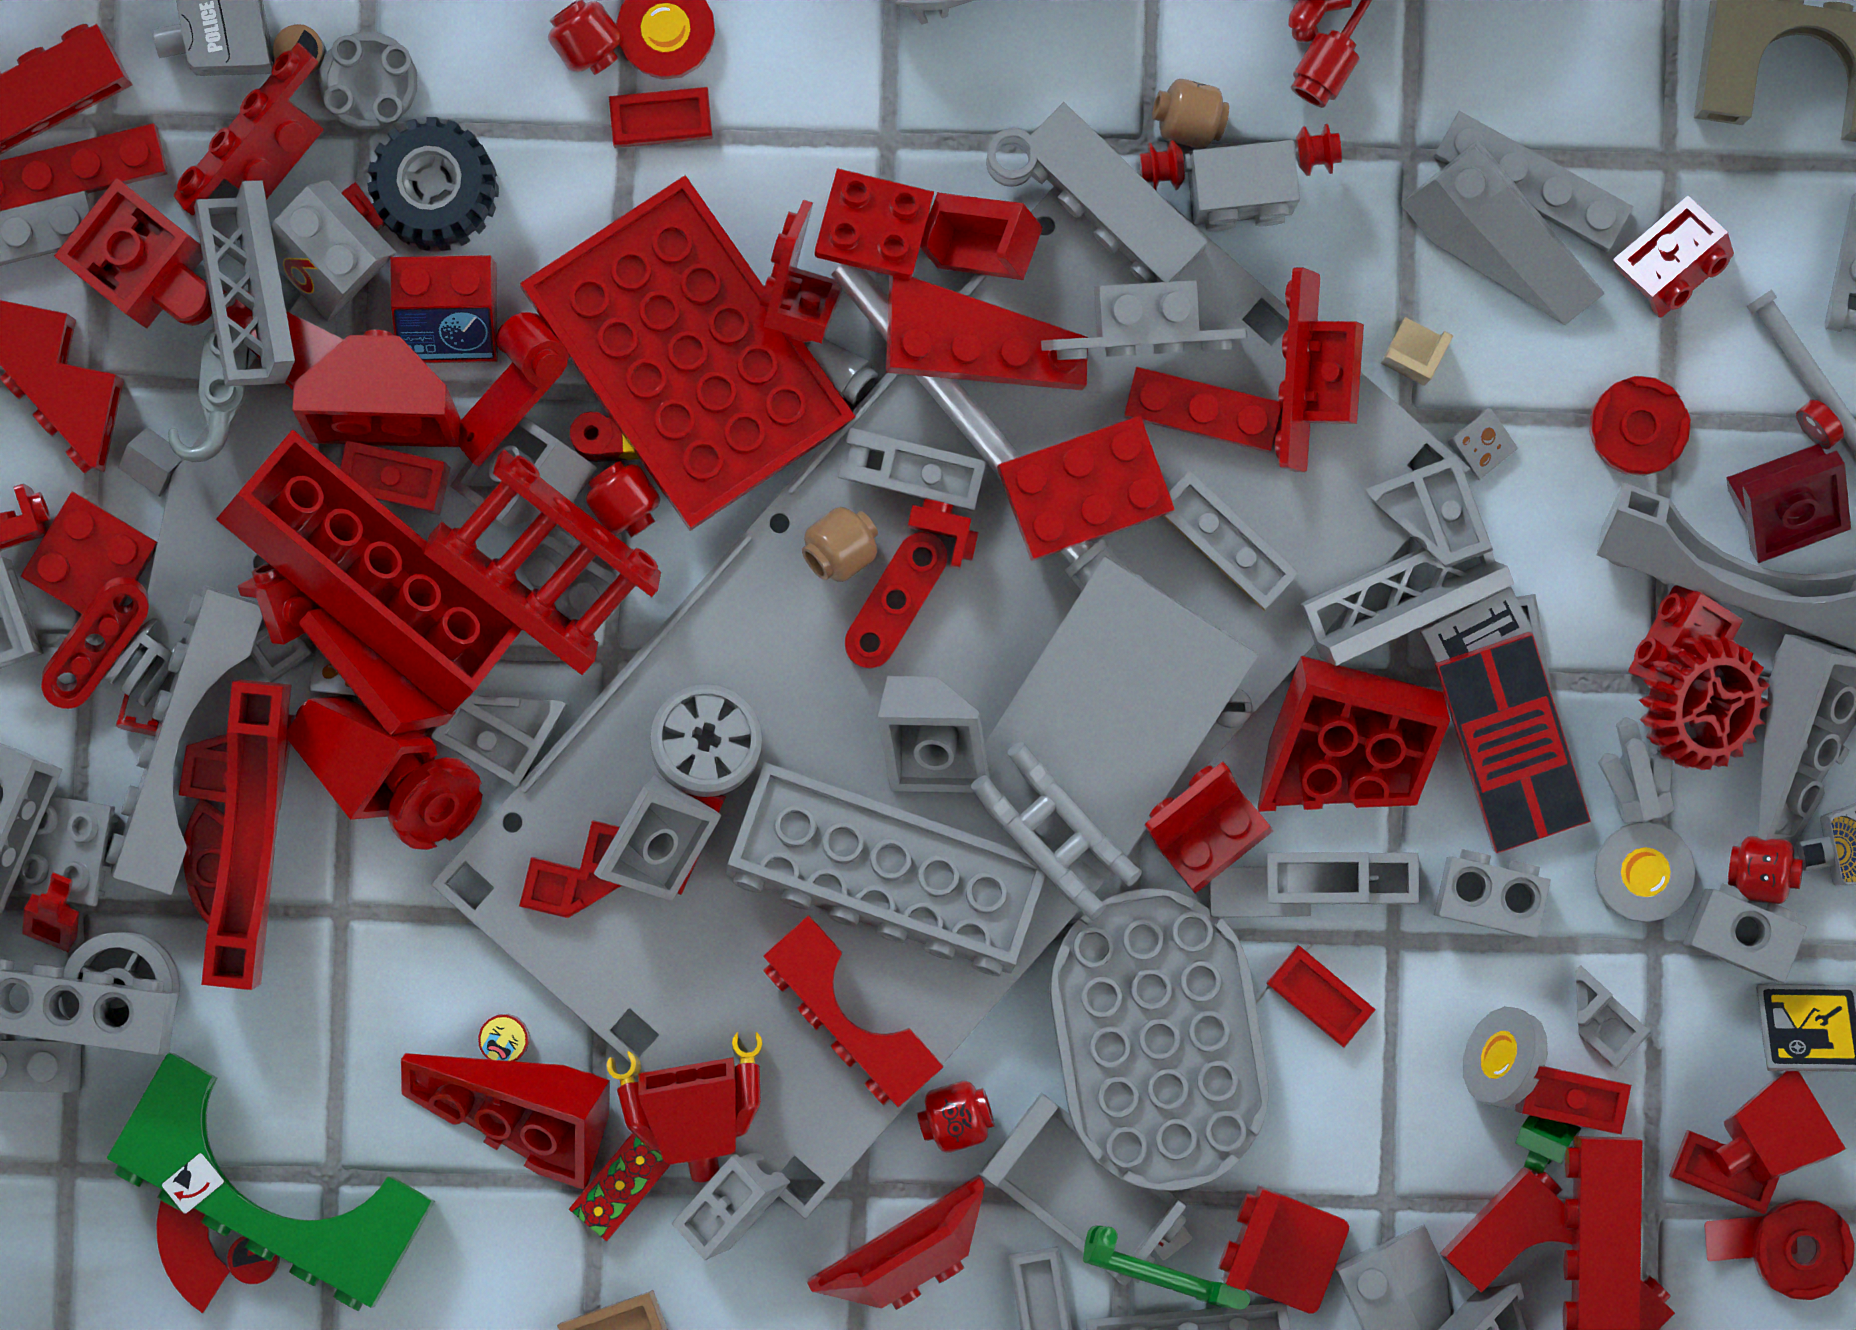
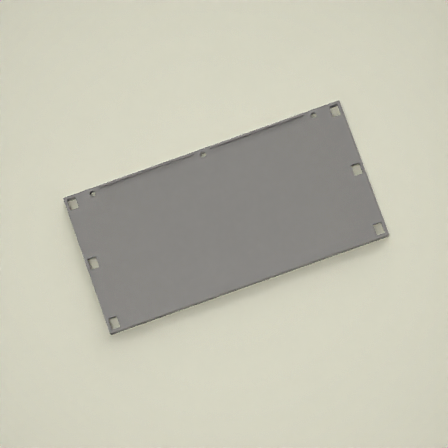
M1053 187L1031 213L1038 222L1044 217L1051 219L1054 222L1055 229L1050 235H1040L1024 280L975 274L959 293L1087 336L1088 338L1097 337L1094 286L1140 284L1141 282L1129 270L1132 262L1119 249L1114 254L1107 250L1093 235L1097 228L1083 214L1078 219L1072 216L1057 200L1061 193ZM1182 215L1208 243L1201 254L1173 282L1197 280L1200 331L1246 328L1247 338L1232 339V349L1202 351V342L1193 341L1184 342V352L1154 354V345L1144 344L1135 345L1136 355L1106 357L1105 347L1088 348L1087 386L1083 390L957 380L1020 456L1128 420L1129 418L1123 416L1136 367L1279 401V386L1285 380L1286 359L1282 353L1284 333L1271 346L1242 319L1260 301L1288 326V307ZM1362 372L1360 375L1357 424L1310 423L1308 466L1306 472H1294L1279 466V459L1275 452V438L1278 431L1281 430L1283 409L1280 410L1269 453L1143 422L1168 492L1190 470L1300 573L1265 611L1163 516L1092 540L1096 544L1103 539L1121 562L1135 575L1142 576L1143 580L1219 629L1226 630L1230 636L1259 654L1238 686L1251 699V716L1294 669L1300 657L1305 656L1315 645L1300 603L1387 564L1410 538V535L1369 498L1366 489L1412 472L1413 470L1407 464L1423 446L1440 461L1455 456L1453 452ZM887 373L854 409L853 414L856 418L829 437L431 883L439 893L630 1063L627 1051L634 1053L640 1060L641 1073L731 1057L734 1058L736 1066L740 1064V1059L735 1056L732 1050L734 1035L738 1032V1048L742 1052L749 1053L757 1047L755 1041V1033L757 1032L762 1039L761 1051L755 1058V1064L760 1066L761 1103L748 1133L736 1138V1152L732 1154H737L739 1157L752 1152L762 1154L764 1159L758 1167L768 1175H771L773 1172H781L794 1156L815 1173L824 1183L806 1203L788 1187L779 1194L805 1220L922 1087L899 1108L892 1100L883 1106L865 1086L864 1083L870 1076L857 1062L849 1068L830 1045L837 1039L823 1024L816 1030L798 1011L797 1007L803 1001L793 989L789 987L782 992L765 974L763 969L769 965V962L763 955L804 918L810 915L843 952L834 974V992L838 1005L845 1016L856 1026L873 1033L888 1034L911 1028L938 1060L944 1064L1080 910L1053 885L1052 880L1046 875L1012 973L1009 974L1002 971L1000 976H992L977 971L972 967L973 961L954 955L952 960L933 956L924 950L925 944L908 938H906L905 943L887 940L876 933L877 927L859 921L857 926H848L836 922L828 916L830 911L814 905H810L809 910L790 906L781 901L782 894L763 888L761 893L744 890L733 884V877L726 875L728 861L764 762L1026 853L1004 828H1001L991 817L975 793L890 791L878 722V713L887 676L938 677L979 711L985 743L1081 594V590L1064 571L1071 563L1062 552L1031 562L1002 480L987 462L974 511L954 506L952 511L954 515L972 518L969 530L979 532L973 560L962 559L960 570L950 568L956 538L931 533L937 536L945 545L947 564L890 659L877 668H862L850 660L845 650V636L903 540L911 534L925 532L908 528L912 505L922 507L924 499L838 478L841 462H847L851 446L846 443L849 429L863 430L985 461L915 375ZM870 450L866 468L880 471L885 453ZM1459 459L1464 474H1466L1471 468ZM838 507H845L855 514L859 511L864 512L873 521L878 530V536L874 538L877 546L876 558L850 579L843 582H837L831 578L823 580L818 577L809 567L802 554V548L806 546L804 541L806 530L831 510ZM777 514L787 516L790 521L789 528L783 533H776L770 527V522ZM918 548L914 551L912 558L916 565L924 567L931 563L932 554L926 548ZM895 590L887 595L886 602L890 608L897 610L905 605L906 597L901 591ZM1355 594L1344 598V600L1352 602ZM1335 602L1317 610L1324 632L1333 625L1348 607ZM867 633L860 639V646L865 652H874L879 648L880 641L875 634ZM694 685H717L735 692L751 706L758 718L762 733V745L757 764L746 781L736 789L722 794L726 798L719 812L721 818L704 845L682 895L677 893L673 901H669L621 886L570 918L519 907L531 857L580 868L592 820L621 827L644 785L654 775L666 781L658 772L650 752V734L658 710L670 696ZM1227 703L1222 712H1245V703ZM1215 722L1166 798L1172 797L1175 800L1189 787L1188 783L1191 778L1209 765L1243 725L1236 728H1226ZM703 729L701 736L694 733L692 737L698 740L697 749L709 752L710 745L718 748L720 744L713 741L714 732ZM510 813H517L522 818V827L514 833L508 832L503 825V821ZM1147 829L1144 830L1133 849L1147 835ZM1035 832L1053 853L1060 848ZM1075 860L1068 867V870H1071L1093 894L1108 879L1081 861ZM466 863L494 887L477 908H474L448 884ZM629 1008L659 1034L641 1056L611 1030Z

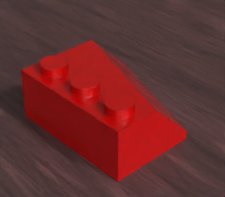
M1301 656L1269 739L1258 801V812L1276 811V806L1303 805L1304 810L1323 809V804L1353 803L1356 808L1417 806L1450 723L1443 692Z

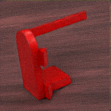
M124 694L116 727L155 737L159 720L152 718L151 721H148L147 725L136 723V717L126 716L125 720H123L130 697Z

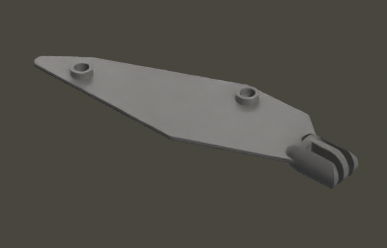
M301 294L289 313L337 336L336 316L332 320L327 321ZM256 357L248 369H262L261 360ZM285 383L246 385L245 400L229 427L228 437L223 449L215 457L207 461L190 462L182 460L171 476L147 590L149 600L148 615L138 632L104 678L109 683L114 684L142 644L146 646L148 650L121 688L122 692L130 696L157 658L160 656L165 659L137 700L144 707L148 705L171 672L168 671V666L176 642L186 643L191 625L183 623L192 594L201 596L205 585L258 602L256 598L240 596L237 586L252 578V571L268 563L219 523L216 518L292 429L309 442L292 411L294 392ZM208 425L192 447L200 446L205 442L208 436ZM310 443L313 447H315L318 450V443Z

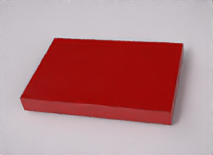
M324 609L310 610L299 621L300 627L389 735L446 725L456 714L454 711L450 715Z

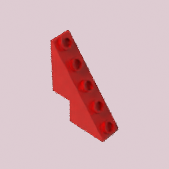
M0 300V366L5 370V373L0 376L1 381L19 400L24 395L28 396L38 408L32 414L33 417L52 437L59 432L66 439L71 447L65 453L84 474L91 468L105 472L124 379L116 374L67 365L76 319L69 314Z

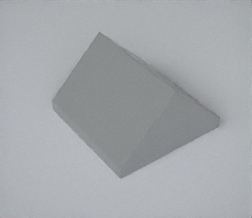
M654 775L642 788L594 874L600 879L673 901L721 815L716 810Z

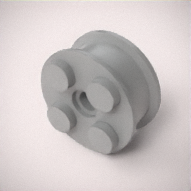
M114 932L93 937L76 949L64 968L63 977L83 979L84 971L102 972L114 975L113 984H115L117 979H121L126 986H132L134 978L163 981V991L178 993V1002L180 982L175 963L169 953L159 943L145 935L132 932ZM67 990L61 995L65 1012L69 1019H72L78 1013L79 1000L74 993ZM115 998L109 1005L108 1013L111 1021L118 1026H122L129 1018V1007L121 998Z

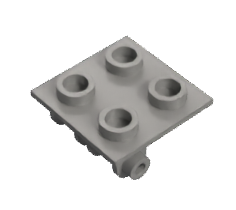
M51 796L12 890L29 894L34 893L39 896L41 893L46 894L50 884V877L54 872L73 881L67 901L91 906L98 905L99 896L105 895V891H102L106 871H103L102 868L103 866L110 867V863L104 860L105 851H108L109 848L107 841H111L114 823L118 822V817H114L115 806Z

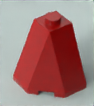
M344 697L308 699L297 710L296 718L288 728L286 736L287 740L350 820L388 817L389 804L397 787L412 771L428 761L435 760V756L438 755L436 745L429 737L416 731L389 735L368 708Z

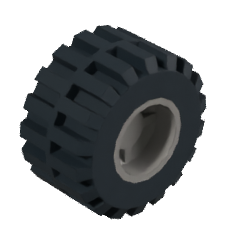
M426 117V123L419 124L416 119L405 122L408 129L400 133L395 127L387 134L391 140L386 145L379 142L374 150L377 155L376 162L369 163L368 173L371 176V182L367 183L368 192L374 203L372 205L389 230L394 232L401 241L408 245L414 243L421 250L430 251L431 246H437L440 251L451 250L450 244L459 242L461 246L469 243L470 239L468 236L472 232L476 231L480 234L487 227L484 220L487 215L493 217L496 206L493 203L494 197H499V186L495 178L497 173L485 148L479 143L472 132L468 129L466 131L462 130L458 123L451 120L443 124L440 123L437 117Z

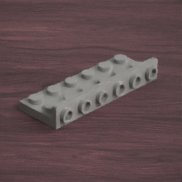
M766 762L763 764L726 871V875L734 878L733 884L744 890L754 893H761L763 888L782 894L781 901L790 906L809 910L810 905H814L830 911L828 916L836 922L848 926H857L859 921L877 927L876 933L887 940L905 943L906 938L920 942L925 944L924 950L933 956L952 960L954 955L973 961L972 967L977 971L992 976H1000L1002 971L1009 974L1012 973L1046 876L1027 853Z

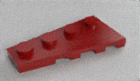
M889 276L886 373L1083 390L1087 386L1088 358L1057 360V350L1042 351L1041 345L1043 340L1088 338L1087 336L914 277L906 280Z

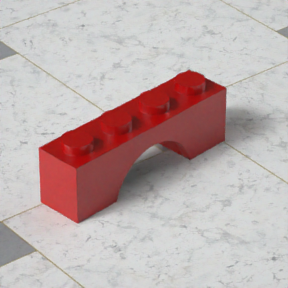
M808 915L763 955L769 962V965L763 971L782 992L789 987L793 989L803 1001L797 1007L798 1011L816 1030L824 1024L837 1040L830 1046L849 1068L858 1062L867 1072L870 1078L864 1084L878 1101L885 1106L892 1100L899 1108L936 1075L944 1065L911 1028L888 1034L873 1033L856 1026L845 1016L838 1005L834 992V974L843 952L814 919Z

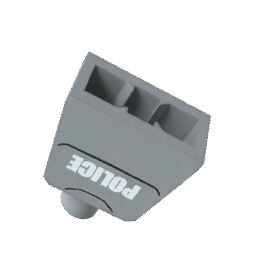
M176 0L180 24L153 29L154 42L159 58L186 53L189 68L195 75L272 74L271 70L275 61L263 0Z

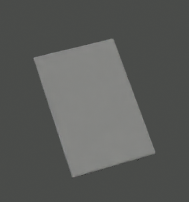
M1105 555L984 743L989 778L998 791L1006 797L1019 813V816L1041 796L1027 783L1019 772V768L1007 754L1011 746L1017 742H1024L1035 758L1053 776L1054 781L1127 857L1146 829L1144 825L1151 819L1149 817L1150 812L1167 797L1259 654L1230 636L1226 630L1219 629L1143 580L1142 576L1135 575ZM1056 811L1051 813L1033 830L1058 847H1061L1075 833ZM1089 848L1076 859L1111 881L1116 875L1114 872L1109 871L1089 851Z

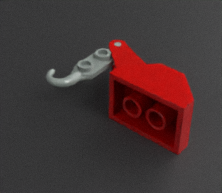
M223 290V295L225 298L229 293ZM236 298L226 308L227 317L243 329L253 320L252 310ZM286 311L295 362L285 384L294 392L292 411L310 443L346 444V440L366 445L459 447L461 418L447 386L400 336H394L393 333L385 330H368L364 332V335H349L342 339ZM215 327L206 334L203 341L198 391L199 400L209 426L207 439L200 446L187 447L179 439L176 428H171L168 431L169 444L173 452L181 459L190 462L207 461L215 457L223 449L228 437L229 427L245 400L246 385L225 386ZM256 330L251 333L255 338H257ZM231 335V341L233 343L237 338ZM242 344L234 353L237 370L248 369L250 348L245 344ZM251 350L261 360L260 355Z

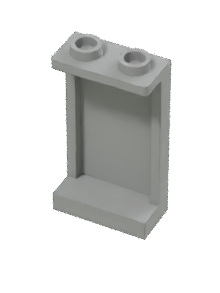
M1042 1092L980 1171V1174L989 1182L1001 1188L1083 1253L1088 1230L1095 1225L1109 1226L1114 1228L1118 1234L1114 1251L1155 1263L1156 1258L1150 1255L1162 1238L1170 1243L1187 1221L1181 1215L1186 1205L1169 1191L1153 1190L1132 1185L1117 1178L1099 1165L1079 1140L1069 1113ZM1106 1270L1124 1287L1131 1280V1277ZM1132 1278V1279H1133L1134 1281H1136L1137 1283H1139V1282L1141 1281V1280Z

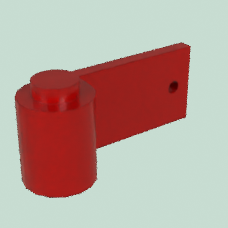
M521 312L513 315L500 329L499 345L511 359L512 363L461 419L459 447L477 467L481 466L567 367L569 359L567 349L540 317L531 312Z

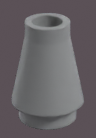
M826 338L823 339L822 344L812 341L808 346V350L844 401L848 400L851 404L857 405L869 394L876 384L879 374L871 369L872 362L829 342Z

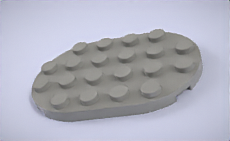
M1137 889L1123 892L1102 901L1106 906L1105 910L1095 920H1091L1084 914L1075 922L1061 942L1052 966L1050 1001L1068 1111L1074 1130L1087 1152L1099 1165L1117 1178L1132 1185L1153 1190L1173 1191L1189 1189L1211 1182L1233 1168L1250 1148L1264 1122L1268 1105L1269 1085L1251 973L1243 947L1230 926L1220 917H1211V910L1196 901V899L1164 889Z

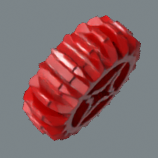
M1699 634L1697 639L1692 637L1682 638L1680 648L1676 646L1666 647L1667 661H1654L1653 664L1657 670L1655 678L1643 680L1650 688L1649 695L1639 699L1644 707L1649 708V711L1639 719L1645 726L1650 728L1646 738L1652 744L1658 745L1657 751L1663 757L1674 760L1675 764L1682 767H1692L1699 770H1711L1713 765L1728 767L1730 756L1733 758L1744 757V742L1747 744L1757 743L1752 733L1755 726L1767 725L1759 717L1761 709L1771 705L1766 698L1761 697V694L1770 686L1764 678L1759 677L1764 667L1758 661L1752 660L1753 653L1746 647L1740 646L1734 640L1723 636L1718 638L1710 634ZM1714 666H1719L1725 677V682L1721 683L1720 677L1715 676ZM1689 722L1690 727L1695 728L1696 738H1690L1684 723Z

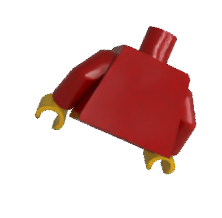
M738 1032L734 1035L732 1050L735 1056L740 1059V1064L736 1066L734 1058L731 1057L639 1073L641 1069L639 1058L634 1053L627 1051L631 1067L627 1073L620 1075L616 1069L615 1059L610 1057L606 1063L607 1071L613 1078L620 1081L621 1086L617 1089L627 1128L650 1150L660 1151L666 1164L672 1165L688 1162L692 1181L699 1183L710 1181L720 1170L718 1157L731 1155L736 1152V1138L748 1133L760 1106V1066L755 1064V1058L761 1051V1036L757 1032L755 1033L757 1047L754 1051L745 1053L738 1048Z

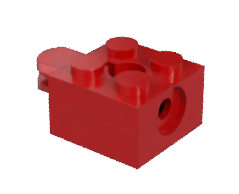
M118 178L114 180L54 255L55 258L146 329H148L162 310L178 322L189 326L204 323L213 313L208 284L193 272L203 260L201 244Z

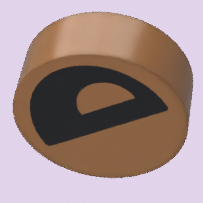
M301 24L290 25L282 29L273 43L275 60L283 52L291 51L297 43H300L318 61L317 66L310 74L314 73L321 66L325 55L321 38L312 28Z

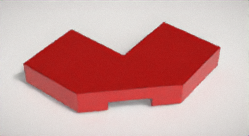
M592 820L580 868L531 857L519 907L570 918L621 887L622 885L600 879L594 874L620 826Z

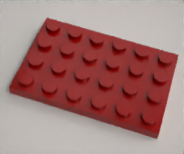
M686 175L520 283V288L547 327L567 349L569 359L634 449L636 455L689 531L829 439V437L856 418L804 342L794 340L787 336L786 333L763 327L768 310L767 307L760 306L764 289L763 284Z

